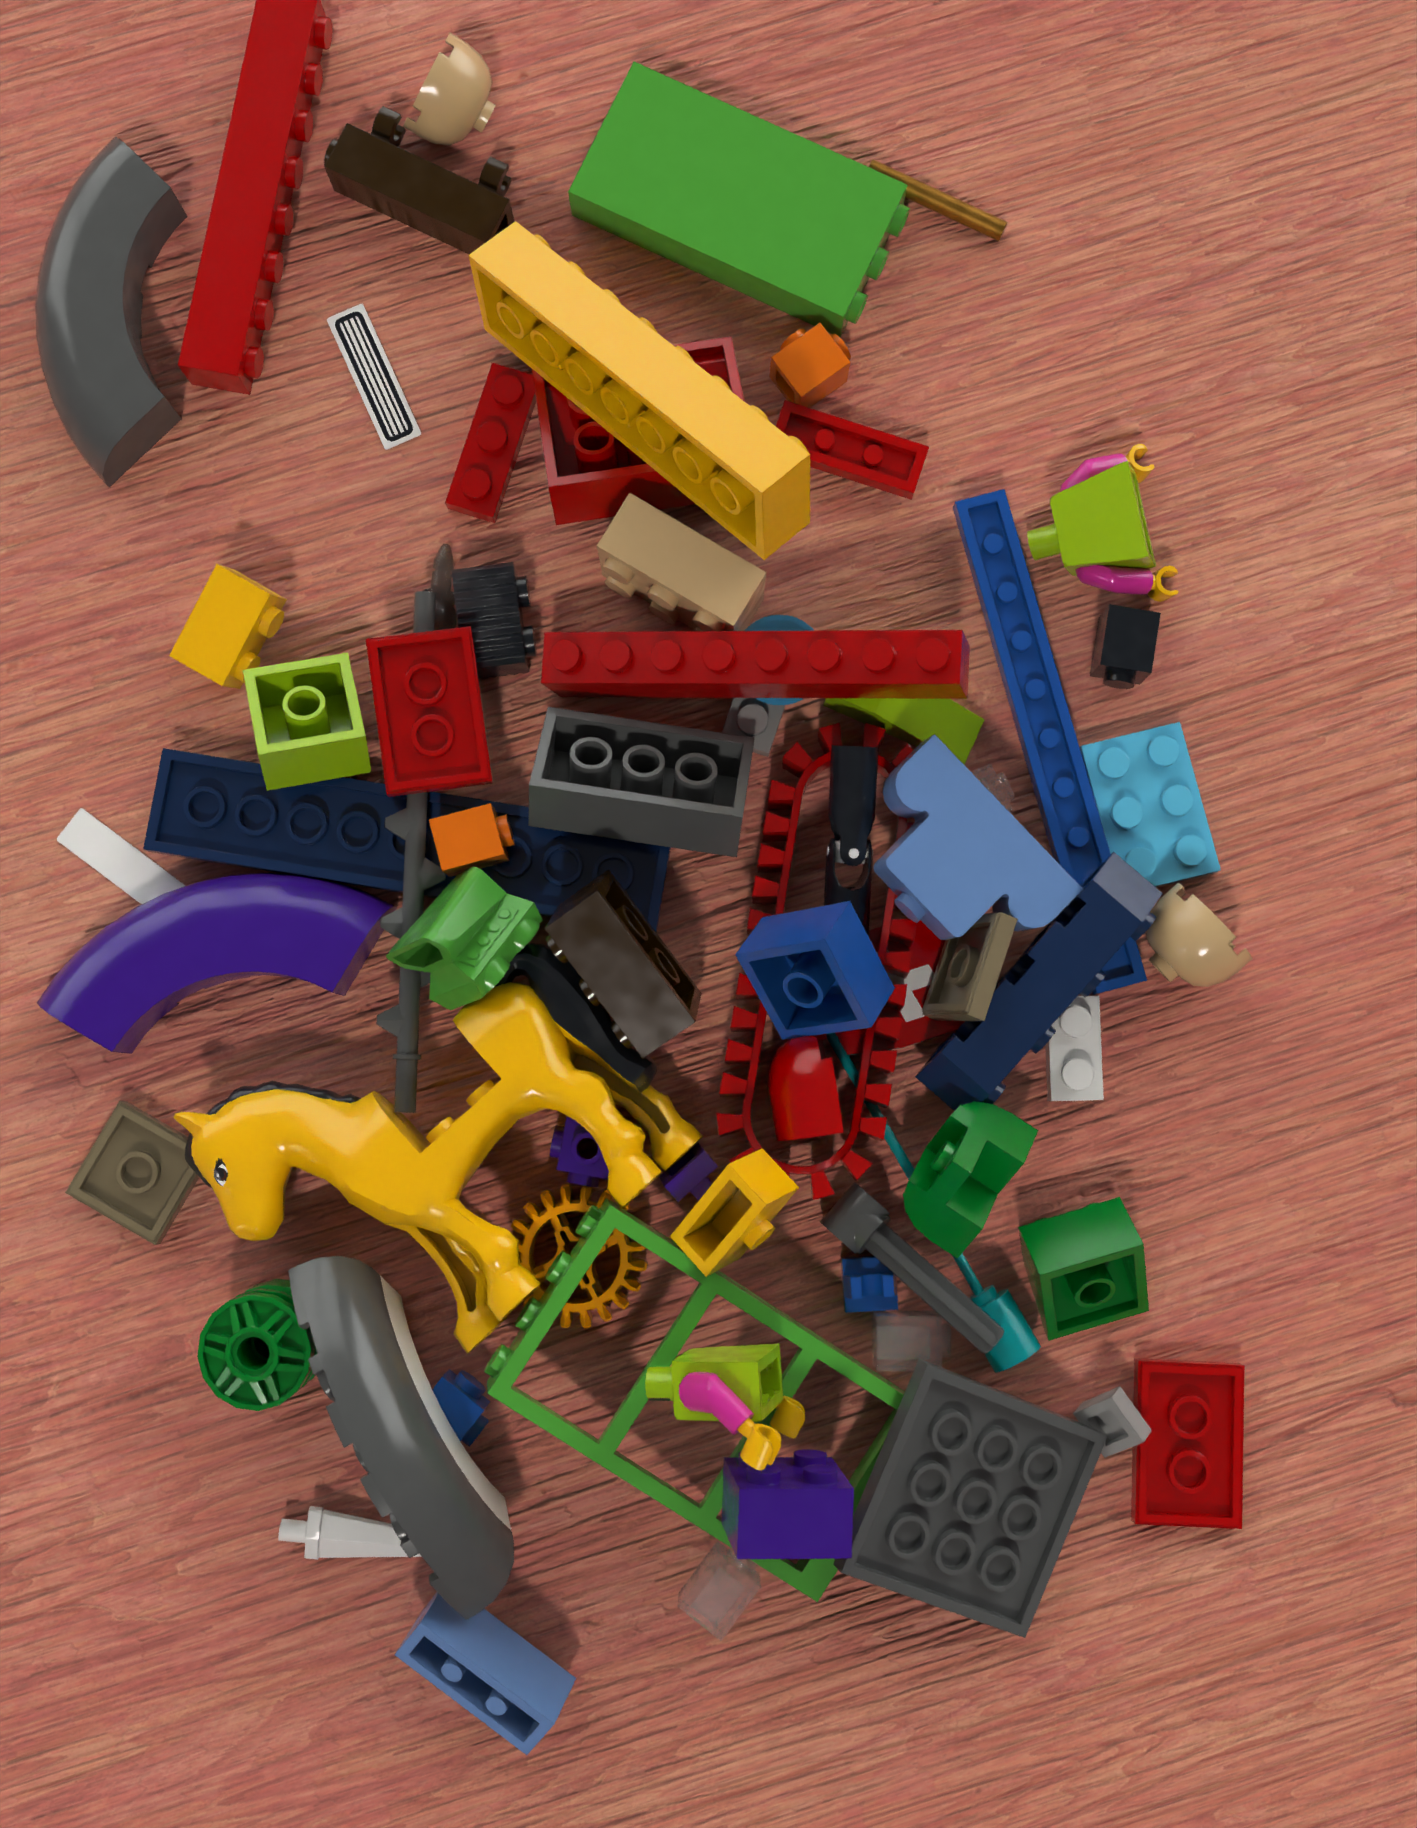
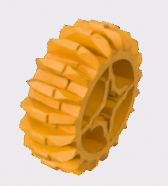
M567 1183L561 1186V1202L557 1203L552 1192L545 1190L541 1193V1200L546 1208L544 1211H541L532 1202H528L523 1207L525 1213L533 1220L532 1223L528 1224L523 1220L516 1219L513 1221L511 1228L515 1232L524 1235L523 1241L519 1240L520 1265L529 1270L541 1283L524 1301L523 1306L526 1305L531 1297L537 1300L541 1299L548 1288L544 1281H546L545 1276L552 1263L561 1251L568 1253L570 1250L568 1241L578 1242L581 1238L575 1232L576 1229L572 1222L569 1223L564 1212L579 1211L586 1213L592 1205L600 1208L606 1198L609 1200L612 1198L607 1189L602 1192L597 1203L591 1201L592 1187L583 1185L580 1199H574L573 1189ZM627 1204L623 1209L627 1211L629 1209V1205ZM550 1220L555 1230L554 1235L558 1244L557 1252L553 1258L536 1267L534 1260L535 1242L544 1224ZM615 1228L598 1255L618 1243L620 1266L616 1278L603 1290L598 1280L599 1275L595 1268V1258L579 1282L581 1289H585L588 1297L568 1299L561 1310L563 1311L560 1319L561 1327H570L573 1320V1312H580V1322L583 1328L591 1327L593 1320L591 1310L597 1309L604 1322L611 1320L613 1315L607 1303L610 1300L618 1307L626 1309L630 1301L620 1289L624 1286L631 1291L638 1292L642 1283L637 1278L630 1276L629 1272L630 1270L646 1271L648 1262L643 1259L632 1258V1252L642 1251L646 1248L635 1240L631 1241L630 1237Z

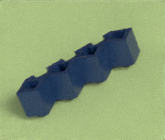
M1115 852L1082 883L1081 887L1083 890L1053 921L1048 923L1035 936L1016 963L997 981L985 1021H964L938 1046L915 1076L952 1110L955 1111L960 1105L974 1101L993 1104L1006 1088V1085L1002 1083L1003 1079L1026 1053L1031 1050L1036 1054L1047 1044L1056 1032V1029L1051 1025L1079 994L1087 997L1106 976V973L1101 969L1128 938L1131 937L1135 941L1138 940L1156 920L1157 917L1150 911L1163 893Z

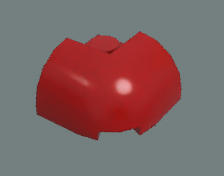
M826 1034L788 1039L776 1050L769 1065L767 1089H769L777 1141L844 1133L832 1058H826L823 1040L827 1039Z

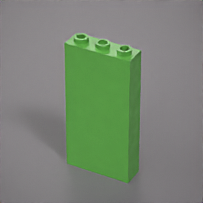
M633 62L568 191L572 216L813 326L821 322L827 332L835 333L839 337H841L848 321L854 324L858 322L868 299V295L862 293L868 279L872 278L877 281L889 256V251L885 250L884 246L890 234L899 237L910 212V208L904 205L907 184L637 62Z

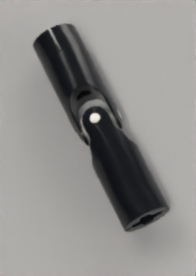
M832 745L828 817L834 838L830 839L827 847L824 906L850 901L869 937L873 849L867 837L871 833L875 820L879 747ZM835 862L849 866L863 864L862 874L858 881L853 885L842 887L835 874Z

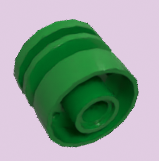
M274 1279L259 1283L244 1293L237 1295L211 1314L200 1333L197 1357L203 1379L218 1398L235 1408L260 1411L279 1406L317 1376L313 1374L308 1359L318 1353L310 1327L304 1330L298 1325L290 1280Z

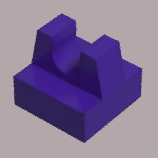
M697 1143L672 1167L663 1172L659 1178L663 1186L677 1202L689 1192L699 1201L713 1183L707 1176L718 1166L704 1148Z

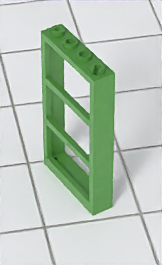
M608 1198L605 1199L600 1208L592 1205L576 1228L575 1232L581 1238L571 1253L568 1254L561 1251L549 1268L545 1279L551 1283L541 1299L538 1301L531 1297L520 1312L515 1322V1326L520 1329L509 1348L501 1344L486 1365L484 1372L490 1376L487 1380V1394L731 1547L722 1526V1517L718 1515L722 1509L723 1468L701 1503H698L616 1451L648 1401L645 1389L648 1367H669L672 1364V1360L676 1358L716 1294H718L799 1346L796 1354L782 1374L783 1396L791 1398L794 1396L815 1361L819 1359L894 1408L849 1479L850 1484L854 1488V1516L905 1391L719 1270L706 1277L673 1240L625 1209H621L619 1205ZM616 1228L700 1283L600 1438L597 1439L513 1386V1384ZM776 1408L762 1422L754 1423H760L770 1426L769 1423L776 1411ZM745 1436L741 1438L730 1457H739V1452L747 1440ZM750 1559L816 1602L819 1601L838 1571L833 1565L835 1559H799L796 1564L788 1559Z

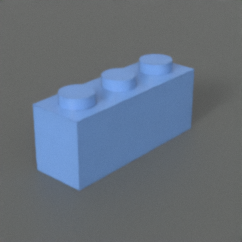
M438 1592L421 1611L395 1653L396 1657L526 1755L553 1727L576 1680L573 1675L487 1610L483 1609L475 1616L466 1620Z

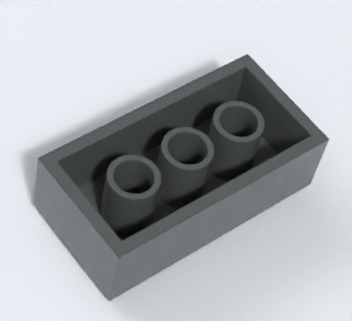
M548 707L529 782L528 826L737 857L755 738Z

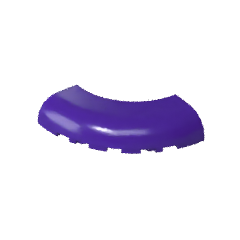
M253 873L200 881L162 894L132 909L102 929L81 947L56 974L37 1001V1004L57 1020L111 1052L132 1054L147 1032L165 1014L177 1006L179 1001L203 988L207 989L227 981L261 975L289 977L314 983L332 993L345 996L384 931L380 927L381 918L394 912L397 907L365 891L338 882L299 875Z

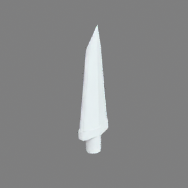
M310 1506L307 1521L282 1518L280 1523L278 1540L305 1543L304 1558L408 1557L400 1546L401 1540L395 1533L391 1523L325 1510L324 1507ZM417 1554V1555H415V1556H413V1557H422V1556H421L420 1554Z

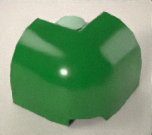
M974 1101L960 1105L925 1147L903 1193L905 1211L914 1227L931 1242L958 1258L983 1229L1000 1191L1025 1163L1038 1130L1011 1112L994 1104Z

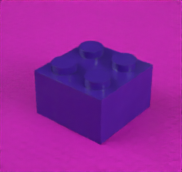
M814 1449L794 1451L793 1457H776L772 1465L767 1464L766 1468L761 1471L746 1464L740 1457L741 1451L739 1452V1457H724L722 1526L737 1559L852 1558L854 1488L834 1459L827 1457V1453Z

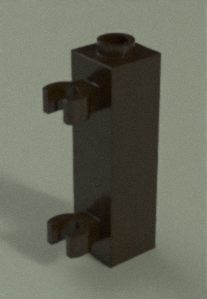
M384 106L381 107L375 117L371 134L347 123L339 139L334 138L326 150L324 167L334 191L467 254H471L514 222L510 199L504 197L512 181L511 177L506 176L509 169L508 164L490 156L483 167L478 184L398 147L406 132L404 127L398 125L402 118L401 114Z

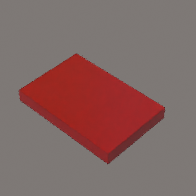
M471 626L366 639L387 796L393 797L493 784Z
M1134 1358L1133 1405L1152 1430L1143 1443L1132 1447L1131 1521L1134 1524L1242 1529L1245 1365L1229 1362Z

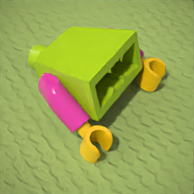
M1144 444L1133 446L1126 456L1117 453L1086 459L1063 482L1060 492L1050 498L1054 524L1027 531L1029 548L1035 561L1061 554L1064 567L1072 576H1077L1084 584L1114 593L1148 594L1151 599L1159 602L1165 601L1179 593L1178 590H1166L1161 584V577L1171 578L1178 574L1174 566H1164L1154 573H1151L1149 568L1156 567L1138 483L1144 481L1155 466L1151 464L1143 467L1135 462V460L1141 459L1148 451Z
M780 1344L692 1348L672 1360L671 1366L648 1367L646 1372L645 1389L649 1401H673L674 1416L677 1420L720 1421L732 1435L740 1432L747 1438L740 1453L741 1459L752 1468L760 1471L764 1470L767 1464H773L781 1448V1436L778 1432L794 1439L798 1436L805 1421L803 1405L791 1397L783 1396ZM776 1408V1411L769 1423L770 1426L760 1423H754L762 1422Z

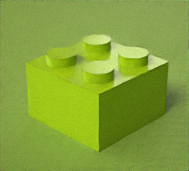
M348 653L243 670L257 753L267 791L371 772L366 734Z

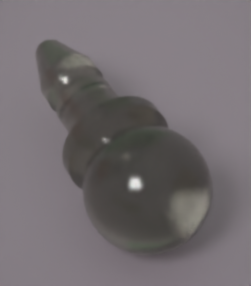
M443 544L434 559L433 568L435 571L432 572L431 588L423 590L436 594L434 631L456 628L458 620L456 610L453 607L455 605L454 592L451 591V572L454 570V560L450 545Z

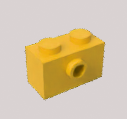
M216 564L169 656L223 687L240 689L243 683L245 684L243 670L260 666L261 658L258 654L267 638L273 637L279 630L284 619L282 608L287 599L235 569Z
M761 1148L729 1163L670 1237L707 1277L740 1259L748 1248L754 1250L759 1247L775 1230V1227L770 1222L799 1187Z

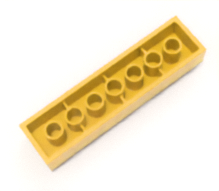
M515 221L468 255L484 329L759 557L766 560L810 523V453L805 445L798 438L787 436L773 425L760 408L754 405L749 406L735 395L722 378L716 375L711 376L697 365L684 348L680 346L675 347L657 333L654 326L643 317L638 318L621 304L613 292L608 289L602 290L593 283L576 263L572 261L567 262L555 253L542 236L531 234Z

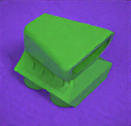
M473 866L459 873L392 947L386 958L405 969L430 972L429 999L449 1010H453L482 999L486 993L499 983L508 971L510 962L515 955L532 940L539 930L542 917L534 902L506 893L483 870Z

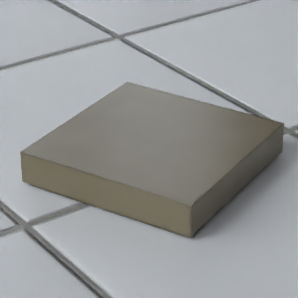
M1003 912L984 914L963 936L945 940L922 1009V1015L937 1021H985L1018 920L1017 918Z
M119 1101L65 1193L154 1245L161 1244L199 1179V1176L185 1160V1147L188 1137L127 1101Z

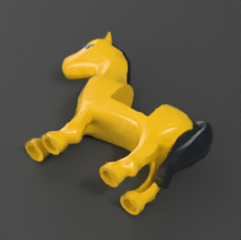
M528 943L515 955L510 962L508 971L493 989L486 993L482 999L464 1005L453 1018V1022L460 1032L498 1074L501 1080L495 1084L491 1080L483 1083L467 1098L466 1102L471 1107L462 1116L455 1120L450 1116L434 1127L426 1138L401 1112H394V1105L376 1091H372L363 1098H359L352 1094L341 1096L329 1090L310 1088L299 1084H284L276 1081L262 1083L258 1086L240 1087L234 1090L227 1099L214 1105L206 1114L180 1112L175 1113L173 1117L190 1132L185 1147L186 1162L202 1181L213 1189L229 1229L238 1238L261 1241L274 1237L284 1220L285 1188L293 1167L300 1168L316 1177L327 1180L343 1194L349 1203L381 1223L407 1231L434 1259L452 1288L457 1302V1322L453 1334L467 1354L507 1319V1315L541 1284L529 1270L520 1265L519 1240L509 1230L493 1225L466 1209L459 1200L462 1190L494 1145L519 1119L544 1109H551L565 1114L583 1126L592 1135L601 1150L609 1170L607 1190L621 1209L649 1186L661 1174V1170L643 1152L646 1136L642 1129L626 1120L616 1109L615 1104L626 1109L649 1133L652 1158L664 1172L681 1159L703 1136L692 1124L681 1118L669 1096L658 1092L650 1086L657 1072L656 1062L649 1056L642 1058L636 1050L626 1048L619 1041L611 1027L612 1021L607 1010L602 1004L595 1006L588 1000L578 982L582 977L569 961L562 963L553 954L549 946ZM524 975L528 978L530 986L512 983L516 976Z

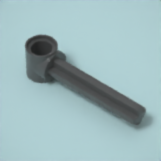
M854 1182L821 1219L820 1223L855 1254L857 1252L860 1254L865 1249L868 1250L981 1353L986 1354L991 1351L1001 1340L1004 1329L887 1226L890 1221V1213Z

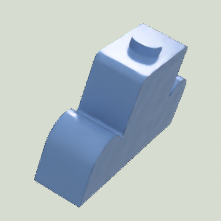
M935 734L921 742L886 778L883 786L884 802L890 811L897 816L904 818L913 817L915 823L875 862L874 872L898 896L894 902L901 912L913 922L918 923L921 920L940 940L963 936L991 906L993 913L1003 912L1018 919L1014 929L1016 932L1044 927L1053 921L1083 890Z

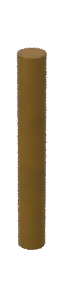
M874 159L871 161L870 168L908 185L905 198L1000 241L1008 222Z

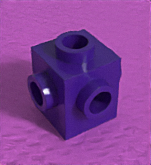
M566 1117L565 1127L555 1126L550 1157L558 1158L556 1170L569 1172L567 1182L598 1187L600 1178L608 1180L609 1173L601 1150L598 1146L597 1154L593 1158H583L578 1152L579 1142L583 1138H591L593 1140L594 1138L577 1121Z

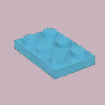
M1180 722L1080 746L1110 854L1115 852L1155 887L1216 873L1221 870Z

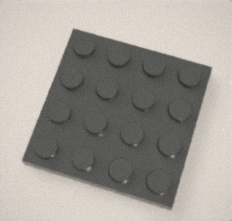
M919 1359L854 1513L852 1558L835 1559L833 1565L843 1574L1025 1638L1099 1459L1107 1435L1083 1423Z

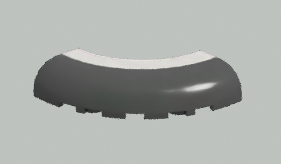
M343 1256L319 1257L289 1269L291 1293L298 1325L304 1330L310 1327L318 1353L308 1359L314 1375H317L325 1394L330 1400L334 1401L326 1406V1409L343 1447L345 1448L353 1443V1448L360 1464L368 1472L361 1477L360 1481L381 1517L383 1518L389 1514L393 1529L401 1540L400 1546L407 1556L411 1558L420 1554L434 1571V1573L429 1575V1584L463 1618L467 1620L475 1616L496 1599L507 1584L514 1564V1540L505 1497L490 1483L472 1460L446 1418L416 1352L407 1324L401 1295L372 1267L359 1259Z

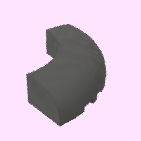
M114 137L89 163L73 185L57 214L46 242L39 270L35 304L36 337L41 367L53 404L67 434L82 457L108 487L112 486L182 419L159 390L143 355L140 341L142 338L141 314L143 304L141 288L147 268L153 267L163 245L174 230L187 218V214L171 187L117 137Z

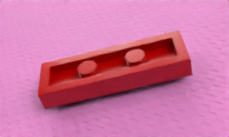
M495 363L491 364L445 501L448 509L496 523L536 404L532 374Z
M784 400L776 427L787 436H794L805 445L810 453L811 468L912 500L929 446Z

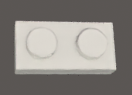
M1099 995L1077 996L1051 1025L1056 1029V1032L1045 1045L1047 1101L1104 1100Z

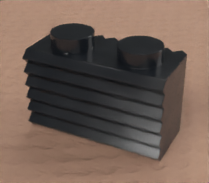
M513 562L452 570L458 628L471 626L478 679L528 673V657L537 656L533 626H524L522 608L531 607L527 576L518 577Z

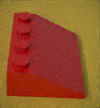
M732 336L673 345L684 348L697 365L711 376L716 375L722 378L731 391L744 401ZM532 369L548 488L556 525L615 517L629 493L659 510L695 504Z

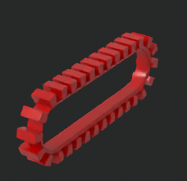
M840 723L819 728L818 742L824 755L813 761L798 741L783 756L782 768L800 778L796 788L771 780L768 810H792L791 818L787 819L766 811L763 842L787 841L786 849L782 851L761 843L757 864L758 873H782L780 884L755 876L752 904H776L775 915L784 913L802 797L809 783L823 770L831 767L832 745L842 746ZM865 723L861 747L880 748L886 729ZM907 743L891 763L878 755L877 772L886 779L913 749ZM898 816L894 843L915 822H907V818ZM887 886L877 954L886 972L906 979L910 972L913 951L887 952L888 940L890 939L911 947L915 939L917 923L910 919H892L893 908L899 909L894 902L898 896ZM750 908L747 936L750 935L762 917L772 915ZM739 973L736 1000L759 999L747 975ZM893 984L895 989L885 1006L901 1011L905 1004L908 984ZM761 1000L758 1014L736 1006L733 1008L731 1032H755L753 1047L728 1039L725 1064H750L747 1080L725 1072L722 1074L720 1097L745 1096L742 1115L716 1113L719 1137L744 1130L751 1145V1148L729 1159L730 1162L762 1148L754 1135L750 1116L767 1011ZM902 1017L877 1018L871 1028H865L850 1130L843 1146L829 1159L811 1166H792L780 1162L769 1155L789 1177L790 1174L810 1175L812 1200L835 1194L824 1170L833 1166L838 1161L843 1164L855 1181L873 1164L850 1149L858 1133L879 1141L884 1140L887 1117L861 1118L863 1101L883 1108L889 1106L892 1084H866L869 1068L890 1076L894 1073L897 1050H871L874 1036L897 1043L900 1037Z

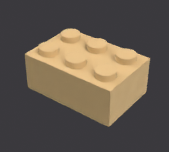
M631 493L628 494L597 544L602 575L607 578L605 584L625 598L630 599L635 594L650 603L649 610L670 624H675L679 620L695 629L694 631H744L764 600L766 572Z

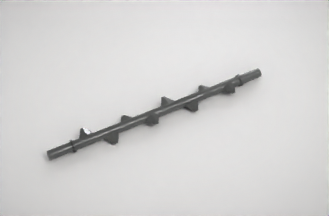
M428 591L415 592L413 633L434 631L435 593ZM429 792L408 794L406 808L386 817L384 822V828L405 840L402 907L382 917L380 921L382 929L399 939L423 914L424 891L446 880V874L442 871L441 867L425 858ZM400 967L399 1004L378 1014L376 1024L397 1037V1054H393V1059H396L394 1112L416 1113L418 1060H421V1055H418L420 988L430 983V972L409 970Z

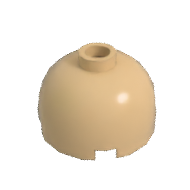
M450 32L445 40V43L453 47L450 56L447 57L439 52L413 104L414 108L421 111L417 122L407 117L403 127L432 143L452 145L463 141L472 128L482 133L496 106L487 100L492 86V79L486 62L474 48Z
M1177 883L1161 897L1151 910V913L1157 918L1146 931V938L1155 951V954L1149 961L1170 983L1177 976L1193 986L1209 987L1223 983L1238 973L1252 960V957L1246 948L1237 955L1233 951L1235 946L1231 943L1236 936L1194 894L1184 901L1182 899L1185 895L1184 886Z

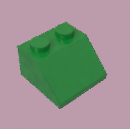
M1120 1197L1101 1203H1092L1081 1209L1050 1218H1041L1033 1223L1018 1227L1023 1262L1048 1341L1149 1311L1144 1244Z

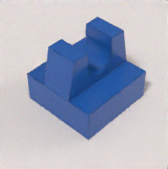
M874 1256L841 1258L845 1313L898 1310L896 1276Z

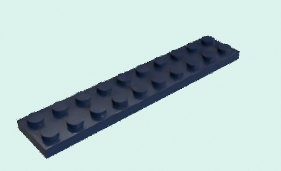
M163 748L143 849L152 853L403 893L405 840L384 828V822L386 817L406 808L407 795L388 797L385 784L345 777L267 791L259 763ZM432 791L428 793L425 858L441 867L429 819L491 803L498 816L507 814L515 845L506 847L510 861L481 868V870L506 893L534 902L541 916L552 917L559 904L609 869L657 933L671 847L528 826L529 807ZM446 875V880L425 890L424 897L437 898L457 875L452 877Z

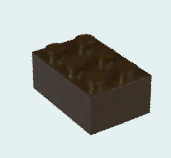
M609 869L558 905L544 928L549 934L546 937L547 944L562 963L569 961L582 977L578 982L583 993L593 1005L599 1006L602 1004L614 1020L611 1022V1027L619 1041L626 1048L630 1049L634 1046L641 1057L644 1058L696 1022L702 993Z

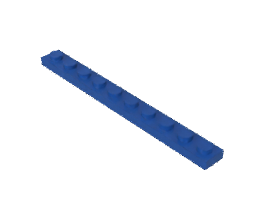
M1002 489L955 501L953 506L954 515L1053 858L1081 886L1111 854L1006 493ZM1131 937L1128 938L1101 969L1106 973V976L1092 991V994L1095 995L1147 981L1137 943Z

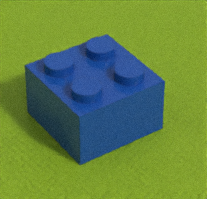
M850 901L762 917L735 954L782 1040L871 1028L895 989Z

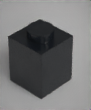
M1109 604L1098 619L1090 676L1103 678V684L1113 688L1131 689L1134 688L1135 684L1140 685L1152 673L1161 613Z

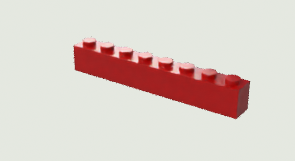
M256 0L178 361L179 368L191 385L250 395L253 379H258L261 376L264 363L263 350L260 348L264 330H270L274 315L273 302L270 300L274 283H279L283 275L284 260L283 254L280 252L283 237L289 236L293 227L294 215L292 205H290L294 189L300 188L303 179V161L300 156L303 142L308 143L310 141L313 131V115L310 111L313 95H320L323 83V70L320 64L323 49L328 50L332 42L331 18L326 17L321 0Z
M963 630L544 632L541 684L560 697L967 699L970 645Z

